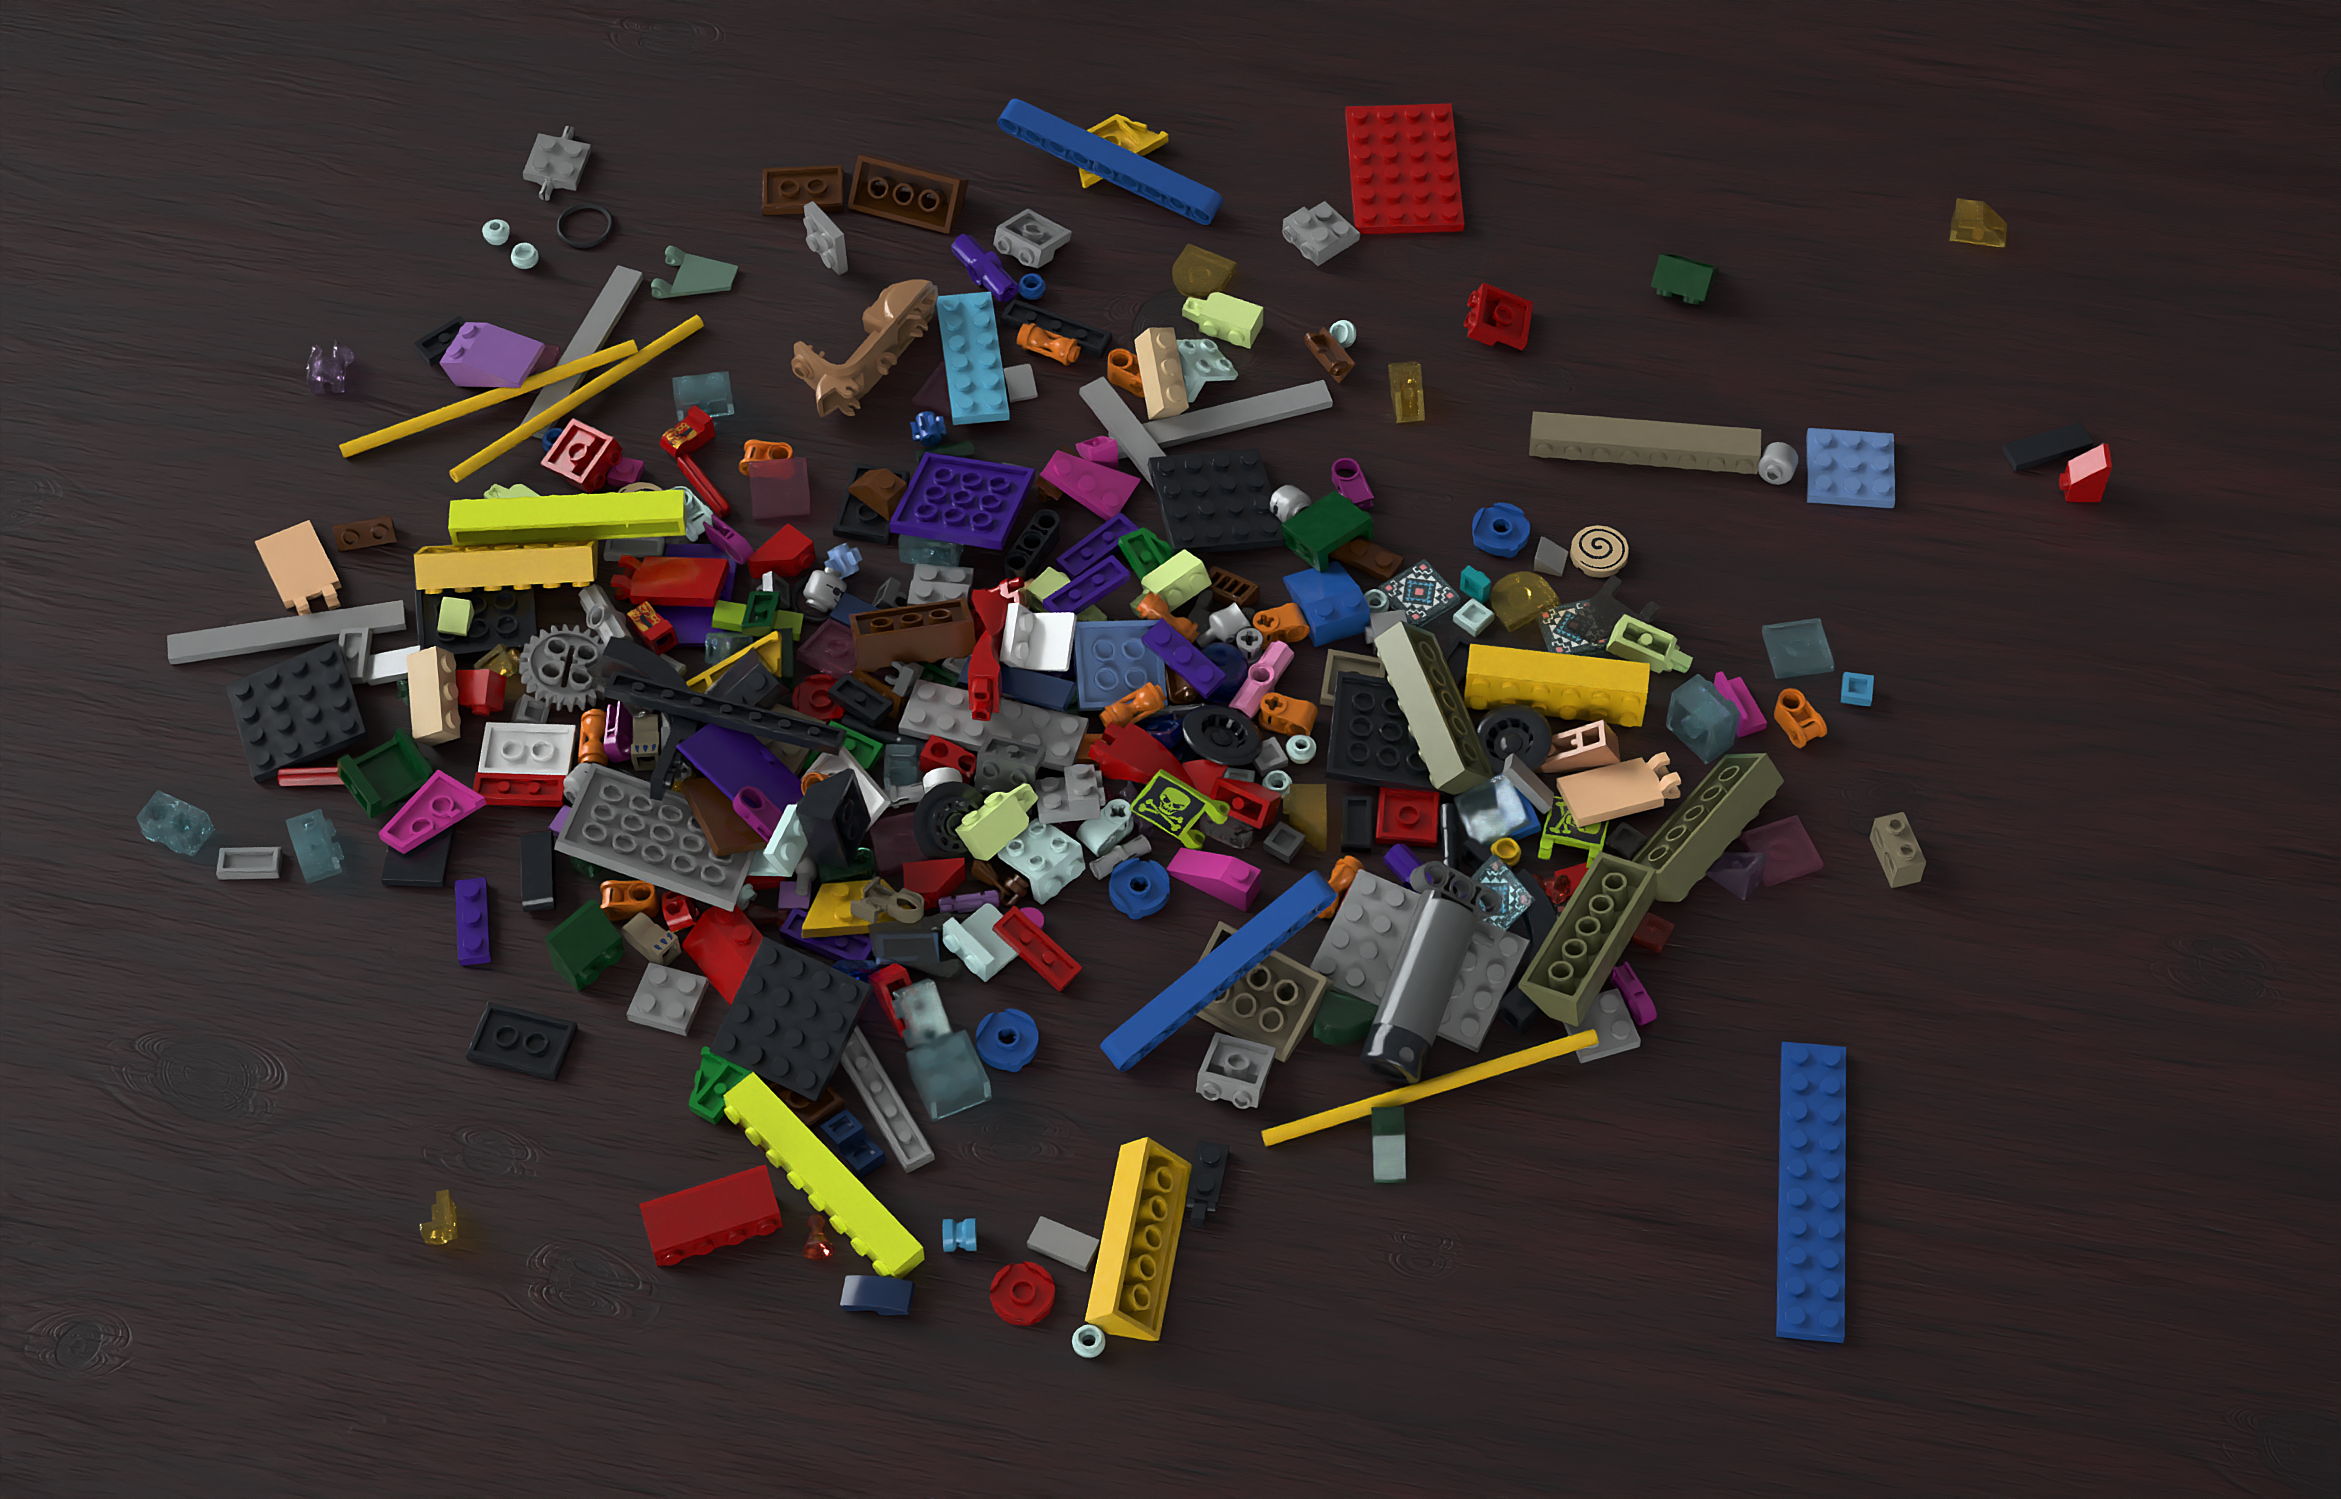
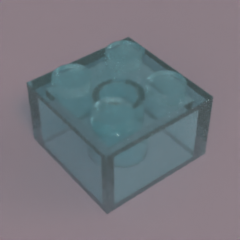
M1698 673L1672 692L1666 727L1707 765L1733 746L1740 712L1732 701L1725 699L1717 691L1712 682L1706 681Z
M966 1030L906 1053L909 1073L932 1122L992 1099L990 1080Z

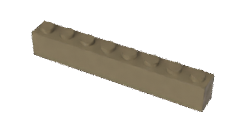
M1533 411L1529 456L1757 474L1758 462L1761 458V429Z

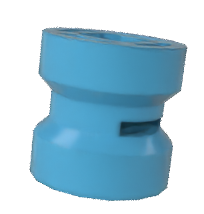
M976 1218L965 1219L959 1223H956L953 1219H943L944 1252H954L957 1247L964 1248L966 1251H977Z

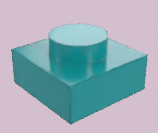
M1468 565L1461 572L1460 590L1479 603L1484 604L1490 597L1491 581L1483 572L1477 571Z

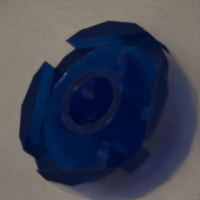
M1215 642L1206 645L1200 652L1222 670L1227 677L1206 700L1229 702L1233 700V696H1236L1248 678V661L1243 652L1234 645L1225 642Z

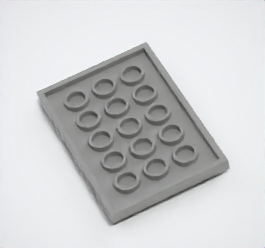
M592 762L557 838L554 850L733 912L756 850L715 856L684 794L666 790L662 801L650 799L651 783Z
M1359 869L1310 968L1336 981L1332 990L1378 1009L1421 894ZM1482 920L1478 921L1476 928L1487 933L1495 940L1493 947L1489 948L1471 940L1437 1032L1438 1036L1477 1053L1499 1010L1500 1000L1505 997L1530 945V940Z

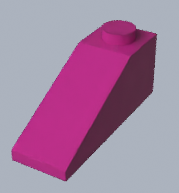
M1181 847L1166 869L1169 875L1244 912L1247 911L1261 890V870L1232 856Z

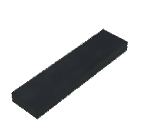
M1013 298L1000 317L1002 325L1019 331L1024 323L1029 325L1034 323L1049 332L1069 339L1074 338L1078 340V346L1081 348L1080 352L1099 359L1102 358L1113 340L1112 333Z

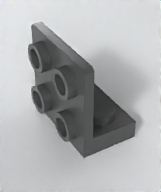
M988 734L977 753L975 789L981 793L984 799L995 792L1009 793L1022 784H1029L1035 792L1036 774L1045 759L1046 747ZM1033 804L1032 807L1026 812L1027 815H1031V814H1032L1034 804Z

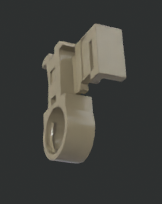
M875 877L863 888V898L859 902L854 899L851 901V914L875 924L879 920L878 915L881 912L886 913L888 911L889 916L894 917L900 922L915 923L924 916V898L919 893L905 888L899 893L880 885V877ZM914 905L916 909L906 910L902 909L901 906Z

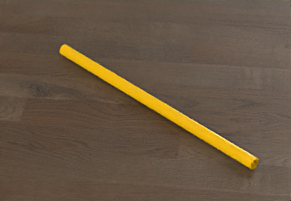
M698 315L693 316L638 351V353L633 354L449 471L451 478L458 483L701 329L704 326L702 319Z
M632 339L527 377L520 388L499 387L340 444L339 447L343 457L347 458L638 353V349Z
M1590 1029L1261 1131L1263 1141L1267 1147L1599 1043L1596 1031Z

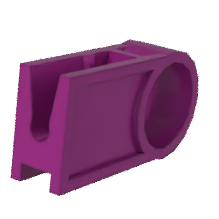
M1351 458L1336 460L1332 466L1331 478L1338 493L1343 497L1349 498L1361 510L1373 507L1372 500L1374 496L1357 461ZM1341 469H1350L1355 472V475L1350 478H1343L1338 476L1336 472Z
M714 514L711 515L713 527L705 521L703 522L708 540L737 563L743 565L748 561L747 558L754 553L750 544L741 535Z
M618 701L617 708L611 704L607 708L603 743L605 753L613 763L629 760L631 758V744H633V718L636 715L621 701Z
M753 786L742 787L733 799V808L739 816L769 843L783 812L758 788ZM742 797H747L754 801L757 808H751L746 805Z
M1624 962V965L1620 967L1614 966L1611 984L1615 989H1619L1623 1001L1635 1022L1642 1026L1656 1020L1657 1013L1653 1001L1628 962Z

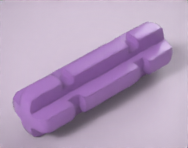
M996 890L985 891L983 895H980V892L955 895V899H951V896L939 898L941 915L953 914V911H958V913L977 911L987 903L992 904L995 908L999 907V896Z

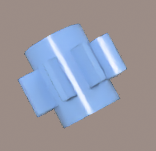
M844 543L827 552L830 558L824 564L826 567L841 573V579L859 570L857 563L863 559L857 547L849 548L848 544Z

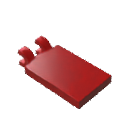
M621 555L618 562L619 567L627 568H625L623 575H613L610 583L611 587H617L614 594L615 600L630 598L632 604H642L647 601L650 605L715 607L729 573L730 564L728 559L645 556L643 562H640L633 556Z

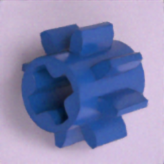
M932 411L919 413L915 418L916 422L910 423L914 442L920 441L923 446H935L941 442V436L946 435L943 416L936 417V414Z

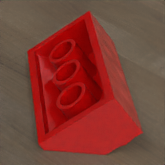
M736 904L733 912L713 906L703 912L681 946L727 1004L731 1006L763 936Z
M766 1164L639 1204L657 1267L661 1265H674L683 1258L693 1255H705L715 1248L727 1244L737 1245L746 1238L758 1234L768 1235L777 1228L783 1227Z

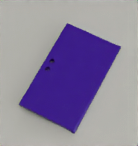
M715 544L666 545L664 557L728 559L730 570L718 600L732 602L738 565L734 559ZM656 605L655 612L673 626L679 643L674 647H724L727 630L712 628L715 607ZM665 635L656 641L657 645L664 644L668 637Z
M709 723L677 745V749L732 802L740 789L745 786H753L761 790L783 813L788 805H797L798 800L804 797L801 791L802 781L753 734ZM742 797L746 805L751 808H757L754 801L747 797Z

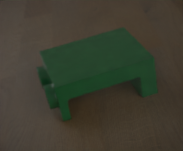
M1335 490L1281 524L1283 537L1285 538L1284 545L1320 573L1329 568L1328 554L1359 534L1368 541L1374 538V522L1370 514L1359 509L1349 498L1343 497Z
M402 728L395 730V737L392 740L354 760L347 754L338 759L337 775L369 819L396 806L397 802H404L413 797L435 773L431 760L421 755L413 736L410 734L406 735Z

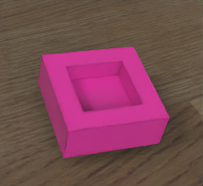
M622 457L618 465L611 467L607 476L608 484L625 487L629 484L638 483L645 469L644 462Z

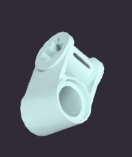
M678 486L672 488V490H684L687 505L686 536L694 542L698 539V535L705 531L704 521L713 527L711 520L713 512L687 487Z
M1122 799L1110 801L1100 810L1101 818L1086 820L1079 827L1076 837L1097 857L1106 855L1111 851L1112 847L1133 830L1134 823L1131 817L1132 811L1129 810V803Z

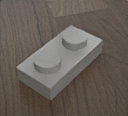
M369 627L340 629L339 644L352 684L366 683L368 657L370 655L373 635Z

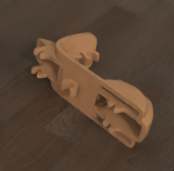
M912 279L895 283L887 289L885 288L880 293L879 299L872 307H868L862 317L864 331L870 335L845 364L835 365L825 360L824 351L817 355L814 353L812 345L807 346L802 341L794 344L795 357L791 361L792 370L797 377L804 379L816 391L817 409L821 418L837 408L847 416L855 415L854 410L850 407L860 409L858 400L867 394L883 375L889 373L888 369L892 364H897V358L915 337H923L922 330L928 331L927 324L934 315V305L938 300L937 285L932 284V281Z

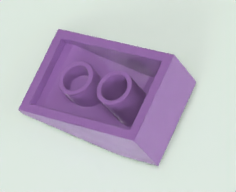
M465 322L439 363L455 386L520 388L546 346L542 342L489 323Z

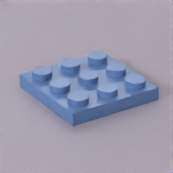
M1808 428L1807 503L1894 508V434Z
M1159 620L1076 622L1072 646L1078 711H1102L1104 707L1115 703L1143 687L1148 682H1151L1153 686L1158 684L1166 696L1163 704L1168 706L1164 662L1147 648L1141 640ZM1134 699L1128 701V702L1125 703V704H1129V703L1133 702Z

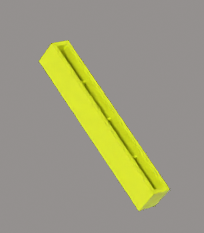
M672 489L649 492L582 493L562 496L463 499L450 501L448 529L453 546L686 535L687 505L684 490Z
M754 1072L723 1095L726 1106L724 1112L734 1124L740 1123L746 1129V1136L755 1146L761 1144L766 1149V1156L776 1168L782 1166L788 1173L787 1178L796 1189L800 1190L803 1188L808 1193V1200L812 1206L819 1212L824 1210L831 1217L829 1221L834 1229L840 1234L845 1232L852 1239L850 1241L852 1247L859 1255L863 1257L866 1254L874 1262L872 1266L879 1276L902 1279L925 1260L923 1246Z

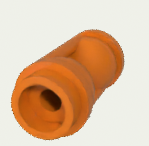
M1024 323L1017 336V344L1021 345L1022 349L1026 351L1031 350L1056 359L1066 366H1069L1071 362L1075 363L1080 354L1081 348L1078 346V340L1049 332L1034 323L1030 325Z
M1149 591L1136 608L1141 613L1140 617L1147 620L1164 619L1192 644L1199 635V632L1196 631L1198 624L1196 622L1192 623L1187 618L1172 616L1167 602L1160 598L1161 595L1159 593L1155 595Z
M1148 682L1143 687L1115 703L1104 707V711L1099 716L1105 728L1110 722L1125 728L1129 722L1135 724L1156 711L1163 709V701L1166 700V696L1158 684L1153 686L1151 682ZM1134 699L1133 702H1131V703H1129V704H1125V703H1127L1128 701ZM1138 712H1143V713L1137 715L1136 717H1134V715H1135L1136 713H1138Z
M591 709L581 716L579 764L585 762L592 764L593 762L604 767L608 764L604 743H601V738L605 736L607 713L601 709Z
M1345 856L1344 859H1339L1336 862L1328 883L1337 892L1338 896L1329 907L1316 917L1332 918L1339 905V899L1348 889L1349 885H1352L1359 869L1365 871L1364 866L1359 860L1352 856Z

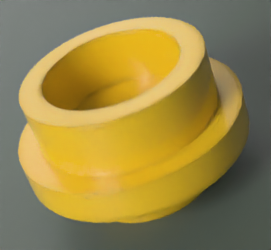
M1501 838L1491 847L1492 854L1501 863L1504 862L1512 867L1520 860L1521 849L1511 838Z

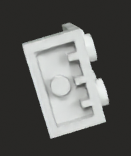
M1008 603L999 660L1009 667L1028 671H1068L1077 615L1074 613H1032L1019 603Z

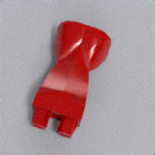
M973 590L972 600L984 625L975 631L976 645L969 663V710L972 711V719L990 721L991 714L999 713L1001 706L1002 674L999 664V653L1001 652L1008 603H1011V601L997 593Z
M1110 722L1104 730L1101 739L1111 744V746L1096 739L1088 753V757L1100 763L1098 771L1101 770V774L1110 780L1122 779L1148 785L1158 771L1162 769L1207 797H1210L1215 779L1217 777L1224 778L1228 769L1226 765L1217 764L1207 759L1180 764L1176 757L1160 741L1131 722L1125 728Z

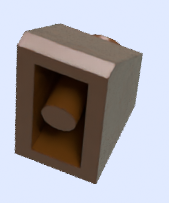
M887 468L869 470L848 487V491L886 520L891 521L907 489V483Z

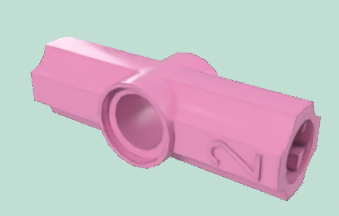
M1279 640L1270 643L1258 663L1253 664L1249 668L1248 678L1229 704L1230 708L1243 713L1251 720L1260 709L1262 697L1267 693L1274 692V686L1294 658V652L1287 644Z

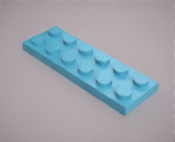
M991 292L938 296L936 305L953 425L1009 420V408Z

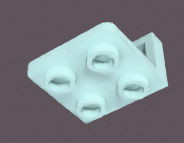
M1209 339L1176 340L1188 403L1194 402L1205 381L1235 380L1238 373L1233 368L1232 363L1223 356L1213 341Z
M797 805L787 806L766 849L756 850L747 875L792 876L808 844L799 818L796 815Z
M1039 818L1031 821L1024 831L997 852L1001 860L1030 879L1033 898L1042 905L1051 897L1056 896L1064 886L1077 878L1086 869L1081 844L1050 823L1039 824Z
M989 903L984 904L961 924L953 917L943 924V942L945 946L960 957L968 969L977 974L984 982L988 981L1019 955L992 931L993 925L1003 915Z

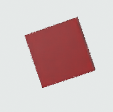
M1380 787L1375 843L1389 845L1404 843L1406 846L1436 848L1440 793Z

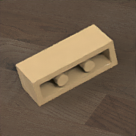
M1174 327L1148 328L1134 341L1149 420L1180 415L1189 408Z
M434 646L406 655L413 738L415 741L429 746L460 738L461 719L458 713V688L456 686V661L454 653Z

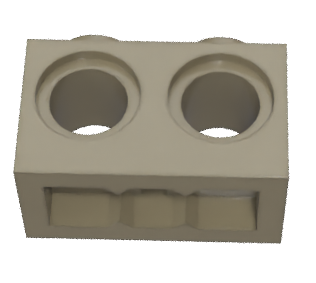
M1900 812L1875 818L1870 840L1891 888L1920 882L1926 860L1905 813Z

